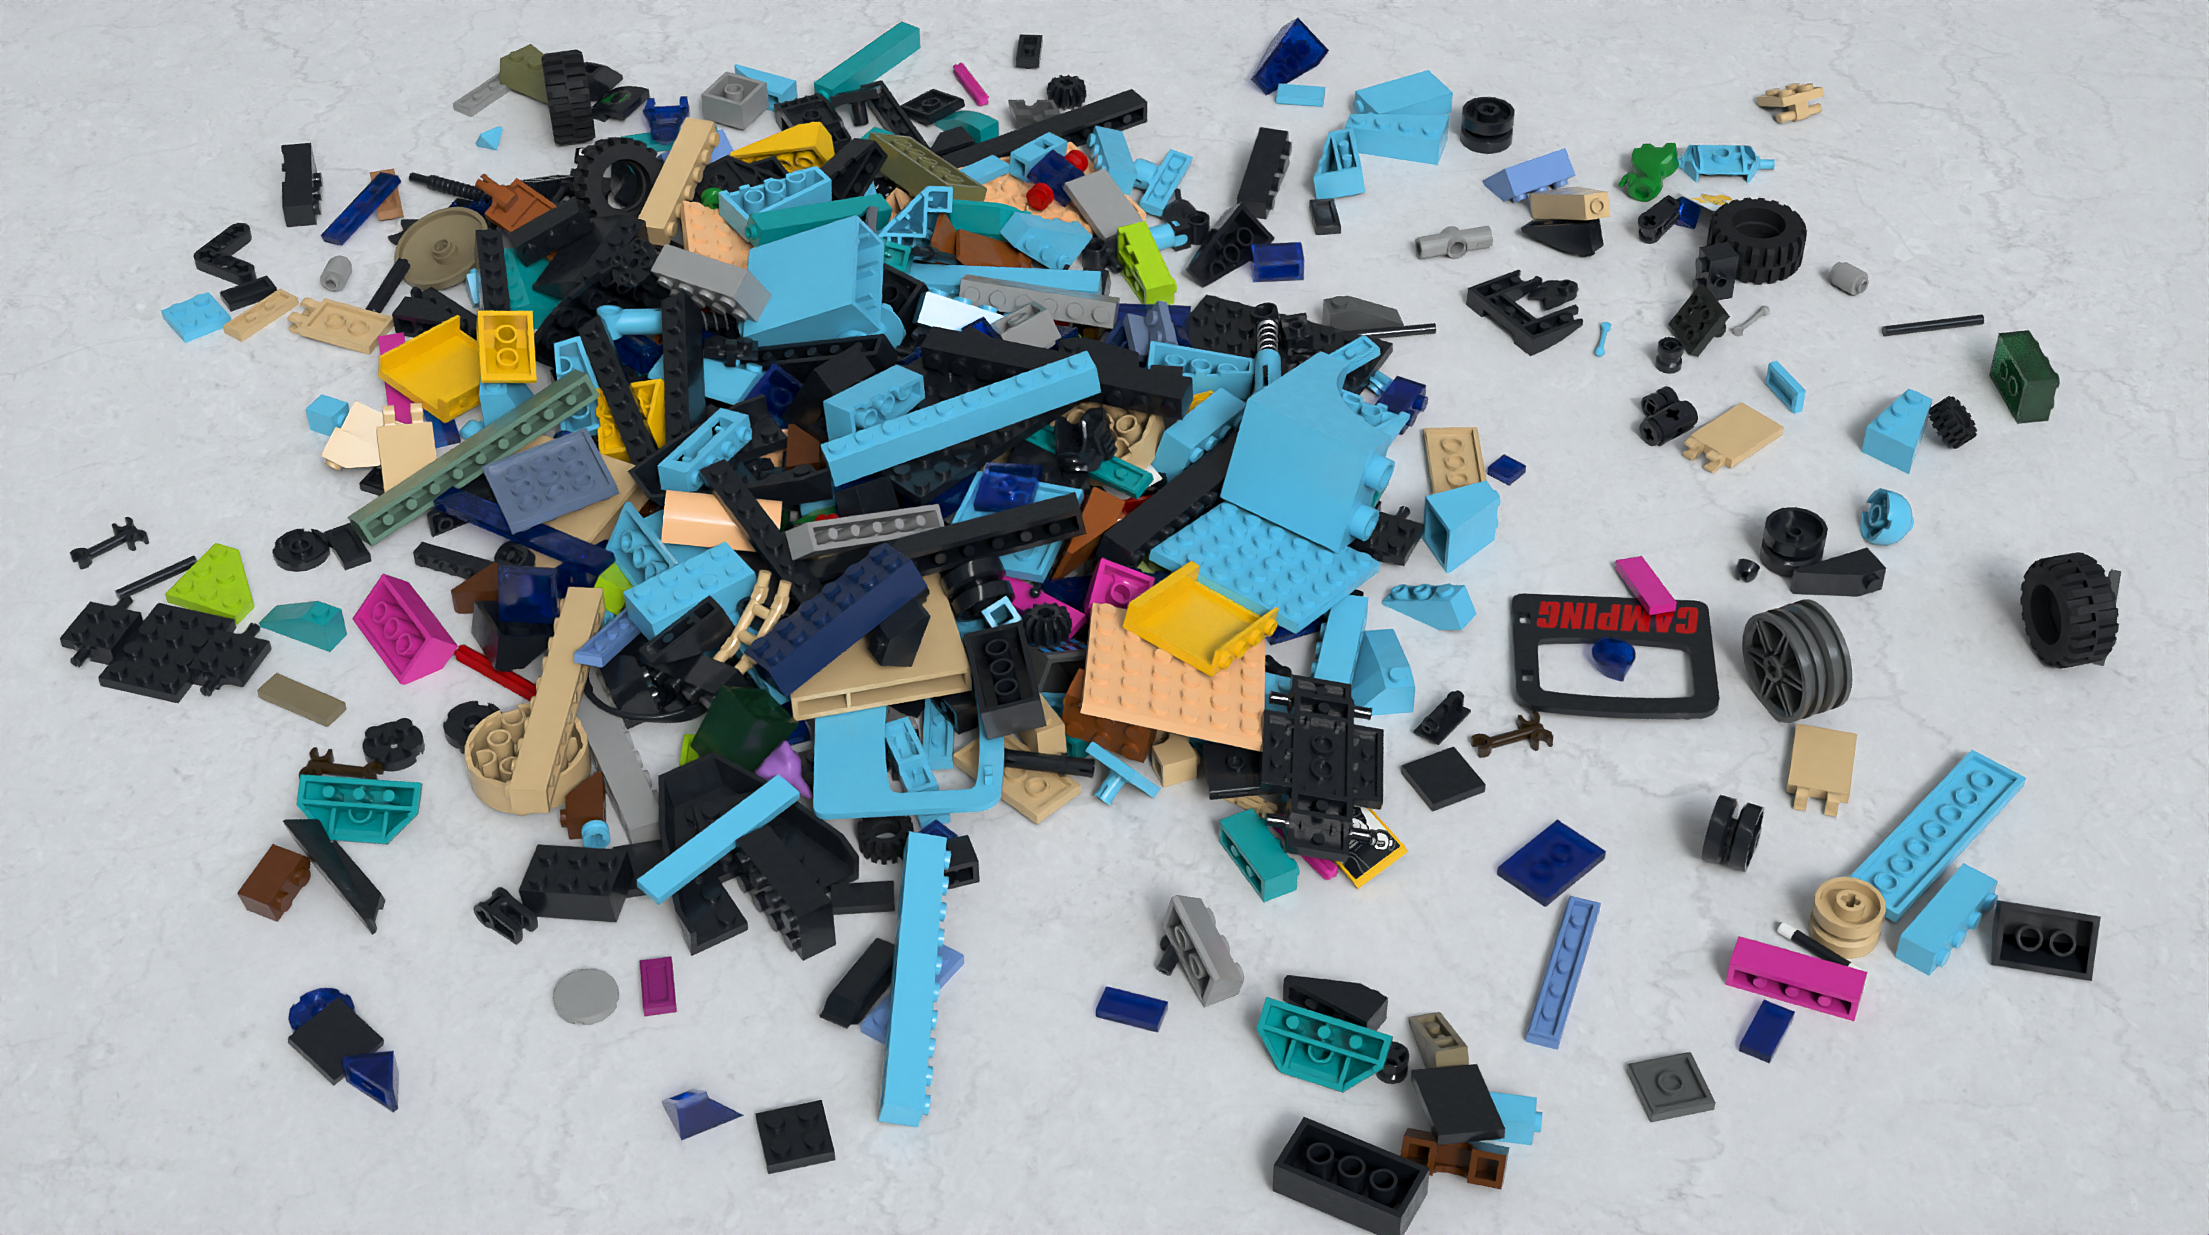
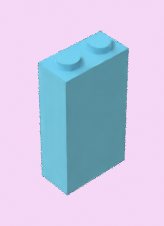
M1429 70L1355 91L1353 110L1355 114L1445 115L1451 113L1453 92Z

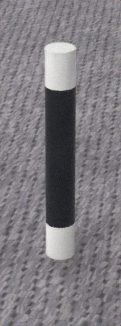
M1782 922L1777 930L1779 934L1820 959L1865 971L1788 923Z

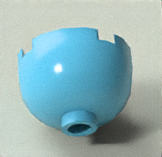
M1882 488L1875 490L1869 496L1867 503L1871 505L1868 512L1863 511L1861 515L1860 531L1862 538H1868L1867 542L1884 546L1898 543L1913 528L1914 518L1912 517V509L1909 502L1901 494Z

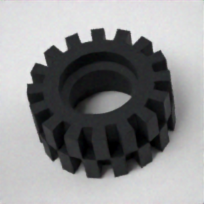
M1948 396L1930 408L1929 414L1931 416L1929 418L1933 422V428L1937 429L1938 432L1936 433L1938 436H1942V441L1944 443L1947 442L1949 447L1956 449L1977 436V428L1974 427V420L1970 418L1972 417L1971 414L1966 412L1967 408L1964 405L1961 406V402L1958 399L1956 400L1955 397Z
M910 816L862 818V821L858 823L859 850L863 853L864 858L869 859L871 857V862L873 863L881 860L882 865H887V860H891L892 864L898 863V857L903 861V852L909 831L914 832ZM885 833L895 834V836L891 838L884 839L877 837L878 835Z

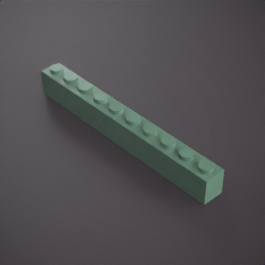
M574 369L347 518L360 539L373 546L483 474L482 466L509 457L600 396L588 374Z

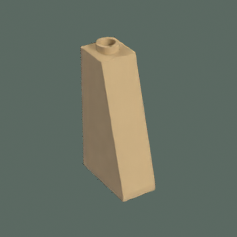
M1576 186L1530 193L1532 218L1592 220L1610 217L1608 191Z

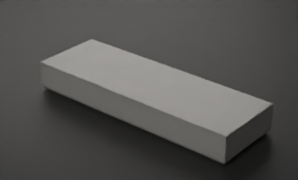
M499 72L455 101L453 109L472 117L512 89L504 84H500Z

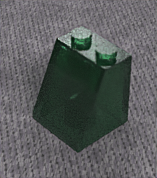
M721 685L690 746L698 754V758L715 752L754 773L762 761L770 756L772 751L798 727L799 722L765 689Z

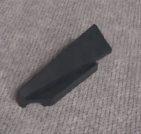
M319 819L283 820L290 835L308 856L314 867L372 935L376 933L377 926L375 921L379 910H383L386 901L381 892L337 841L331 842Z

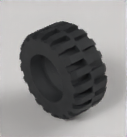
M575 49L545 53L541 57L555 143L563 145L593 140L596 135L582 52Z
M608 137V139L595 141L594 145H588L583 149L585 154L578 155L574 161L578 164L577 168H571L570 176L574 177V181L569 183V191H574L575 197L588 213L589 219L620 214L638 218L659 176L664 161L656 158L657 152L653 148H647L646 143L640 140H633V138ZM618 161L627 163L637 178L636 195L633 201L622 209L613 208L608 204L603 196L601 186L606 169L612 163Z
M1751 197L1740 201L1736 199L1732 200L1729 204L1725 203L1712 215L1706 246L1728 242L1739 256L1735 279L1746 284L1748 282H1753L1754 285H1762L1765 282L1772 284L1776 283L1777 280L1783 281L1792 276L1801 266L1807 229L1805 222L1796 211H1792L1785 204L1780 205L1778 201H1767L1765 198L1751 199Z
M2076 552L2041 558L2028 568L2024 574L2025 581L2021 584L2022 596L2020 597V605H2022L2023 609L2021 615L2022 620L2025 622L2026 634L2031 640L2030 644L2034 650H2037V655L2040 659L2044 660L2046 664L2059 669L2102 661L2113 650L2112 647L2117 640L2115 635L2119 628L2117 623L2119 614L2118 608L2115 605V592H2112L2111 589L2112 583L2109 577L2105 576L2104 568L2097 564V560L2087 554Z

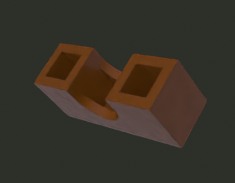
M1407 1128L1403 1136L1400 1156L1430 1168V1176L1437 1172L1451 1173L1466 1178L1467 1183L1502 1189L1510 1147L1479 1141L1437 1145L1432 1132Z

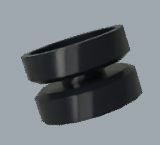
M1478 97L1467 101L1462 109L1460 141L1463 146L1470 151L1482 154L1499 153L1508 149L1512 144L1515 109L1507 101L1496 97Z
M1787 507L1773 511L1766 518L1760 550L1762 563L1769 570L1779 575L1793 577L1794 569L1822 561L1828 532L1825 521L1818 514L1803 508Z
M983 557L955 568L943 577L941 584L946 596L954 599L950 606L958 622L982 619L981 611L1005 596L1008 597L1011 603L1015 600L1016 595L1011 583L1003 580L1006 571L999 557Z
M1720 794L1707 828L1702 850V860L1719 864L1723 861L1729 847L1727 861L1729 868L1746 872L1760 839L1765 807L1747 803L1743 806L1737 819L1739 808L1737 799Z

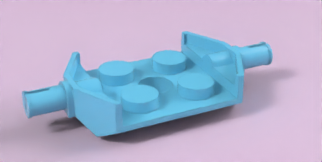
M1688 145L1684 155L1678 158V168L1683 169L1684 173L1695 182H1698L1699 174L1709 176L1729 174L1732 176L1747 175L1746 182L1749 183L1757 173V170H1774L1775 167L1774 159H1760L1753 148L1747 145Z

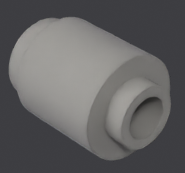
M341 255L331 258L320 276L321 284L330 291H341L352 273L350 260Z
M1837 262L1829 273V279L1833 285L1854 296L1863 293L1869 284L1868 274L1847 262Z

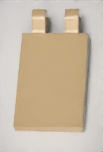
M305 297L300 302V306L306 307V309L301 314L292 312L287 317L288 321L294 322L288 328L291 333L298 334L300 332L301 336L369 355L379 345L378 336L387 335L394 327L393 317L327 298H324L322 302H318L312 298Z
M1741 402L1692 433L1690 438L1685 441V445L1689 449L1683 453V456L1689 460H1694L1704 452L1706 458L1710 459V462L1704 465V469L1711 473H1715L1724 465L1731 469L1782 436L1784 427Z
M410 403L412 424L396 425L394 405L382 406L384 426L376 427L384 493L437 459L432 422L423 421L422 403Z
M1796 724L1786 793L1795 794L1793 809L1806 811L1808 797L1826 800L1824 815L1837 817L1839 803H1848L1850 796L1857 734Z

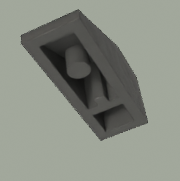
M1336 296L1323 299L1322 324L1325 326H1332L1345 331L1404 326L1397 309L1352 296Z

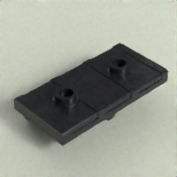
M1222 743L1202 744L1210 800L1276 794L1259 790L1260 751Z

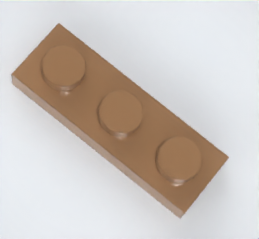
M394 168L370 172L378 219L393 220L398 217H404Z

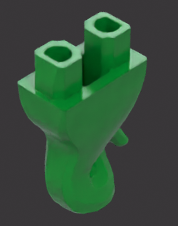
M1649 143L1642 144L1641 148H1634L1631 157L1634 173L1625 174L1618 184L1619 187L1622 188L1627 183L1629 195L1640 202H1649L1657 197L1663 188V180L1676 172L1679 167L1676 144L1666 143L1663 147H1655Z

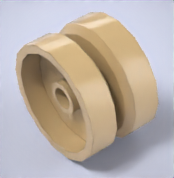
M1838 877L1829 879L1822 883L1815 893L1813 910L1809 920V935L1812 939L1845 959L1864 957L1874 951L1879 942L1881 926L1886 913V901L1878 889L1858 878Z

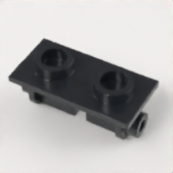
M1459 690L1451 691L1447 698L1429 716L1423 719V722L1413 733L1434 744L1440 745L1471 713L1470 709L1463 706L1464 694Z

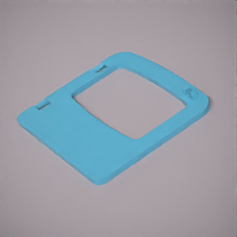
M972 672L971 681L979 719V768L976 785L973 788L893 792L890 789L886 767L885 737L888 707L886 705L815 718L814 814L820 819L828 820L980 812L994 807L1002 797L1004 737L987 740Z

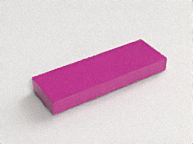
M1642 556L1616 560V571L1649 615L1676 611L1677 602Z

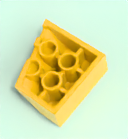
M660 378L631 383L656 444L660 449L666 444L664 381ZM596 388L600 396L597 398L598 407H596V416L600 422V427L597 429L600 454L632 464L602 388Z

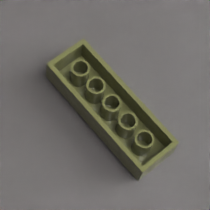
M870 132L868 140H875L888 155L879 172L884 174L883 177L885 179L894 181L898 188L907 190L911 197L918 195L926 186H952L953 199L984 202L987 193L986 187L912 137Z

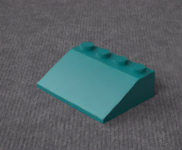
M513 248L504 249L511 311H533V328L538 329L553 309L563 300L562 298L533 290V284L548 266L549 262L542 258L526 267Z

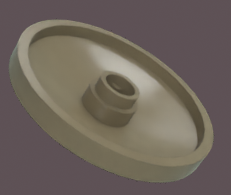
M449 207L434 211L416 221L403 234L395 249L394 263L398 258L408 260L410 269L403 280L411 287L416 286L423 291L430 287L436 290L452 287L464 281L466 274H470V270L475 268V230L490 228L479 213L469 208Z

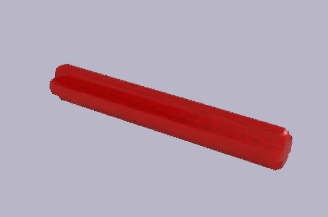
M464 644L455 650L456 660L530 702L532 696H536V684L513 671L501 672L495 670L486 656Z

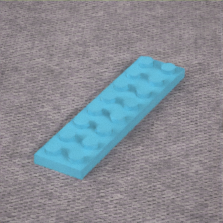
M1971 750L1850 877L1868 882L1878 889L1886 901L1885 917L1897 923L2024 787L2026 777Z

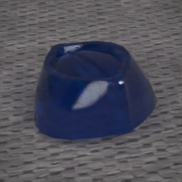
M1603 637L1592 647V658L1600 673L1621 682L1624 681L1625 676L1632 667L1636 658V652L1633 646L1625 640Z

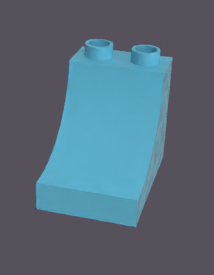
M1320 351L1248 398L1220 497L1338 553L1356 538L1366 541L1371 536L1378 522L1379 510L1370 507L1375 490L1382 492L1389 483L1394 471L1395 461L1386 457L1392 436L1382 432L1359 417L1344 402L1340 395L1349 364Z

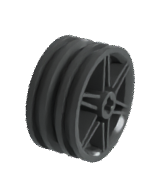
M1803 599L1780 608L1755 614L1749 618L1745 625L1742 639L1744 664L1757 698L1774 718L1784 723H1793L1845 704L1852 688L1850 654L1840 628L1823 606L1813 600Z

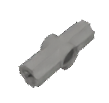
M1449 226L1443 229L1440 234L1417 237L1414 246L1418 259L1449 255L1453 259L1463 257L1468 251L1490 248V246H1493V237L1489 226L1459 230L1455 226Z

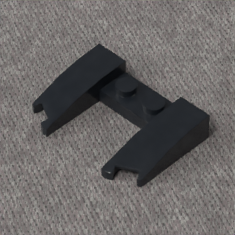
M1516 270L1469 287L1466 305L1480 317L1490 314L1515 334L1514 344L1530 357L1562 341L1583 325V318L1574 320L1573 316L1577 315L1579 311L1576 304L1536 319L1516 303V301L1542 285L1543 279L1539 276H1535L1529 281H1523L1519 278L1521 270Z

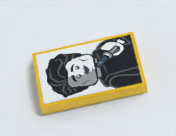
M1353 806V827L1370 829V842L1351 840L1347 862H1334L1356 888L1359 889L1408 851L1404 844L1371 808Z

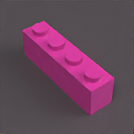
M1738 936L1729 963L1725 985L1855 1021L1868 972Z

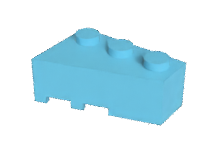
M1353 128L1329 132L1323 148L1322 159H1319L1318 171L1313 177L1316 198L1328 199L1365 193L1362 166Z
M1014 212L1000 231L1021 252L1050 269L1063 270L1065 264L1071 266L1093 237L1077 221L1070 223L1061 221L1058 218H1053V220L1044 219L1038 215Z
M1907 389L1866 427L1862 452L1909 474L1927 426L1932 399L1918 391Z

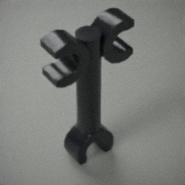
M125 517V526L120 527L115 523L112 524L114 536L88 549L76 548L70 552L73 562H78L81 570L86 569L92 564L93 558L126 542L128 549L131 551L136 550L135 542L142 541L146 545L149 544L147 533L144 530H138L134 526L132 518Z

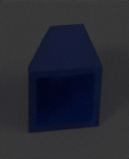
M498 565L499 621L554 624L555 618L560 617V600L566 597L568 587H571V570L550 567Z

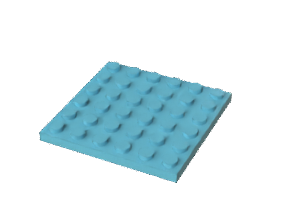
M1227 500L1151 549L1148 559L1172 572H1175L1190 561L1195 562L1201 566L1197 577L1199 583L1260 616L1265 615L1274 607L1279 608L1276 617L1278 625L1295 634L1377 574L1381 562L1373 559L1369 554L1358 552L1348 546L1337 553Z

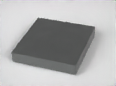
M1691 1052L1631 1063L1627 1066L1629 1078L1650 1122L1711 1111L1715 1108L1716 1102Z

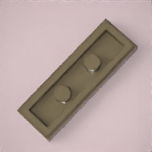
M279 673L274 674L257 690L259 698L325 727H329L347 710L344 701Z

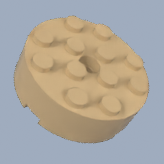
M1083 401L1062 415L1070 423L1077 424L1088 409L1104 408L1110 429L1117 437L1115 446L1118 450L1114 456L1143 470L1152 464L1155 459L1156 451L1165 431L1162 416L1089 401ZM1055 420L1050 423V426L1054 427ZM1090 478V485L1092 486H1107L1093 478Z
M530 703L518 704V709L501 713L498 710L487 716L471 731L465 744V759L470 784L475 795L493 809L520 816L532 813L512 812L510 799L505 797V785L507 780L512 779V761L518 758V741L520 737L524 738L525 735L524 722L525 718L531 715ZM578 717L575 719L550 809L566 803V796L587 780L591 773L592 763L587 733Z

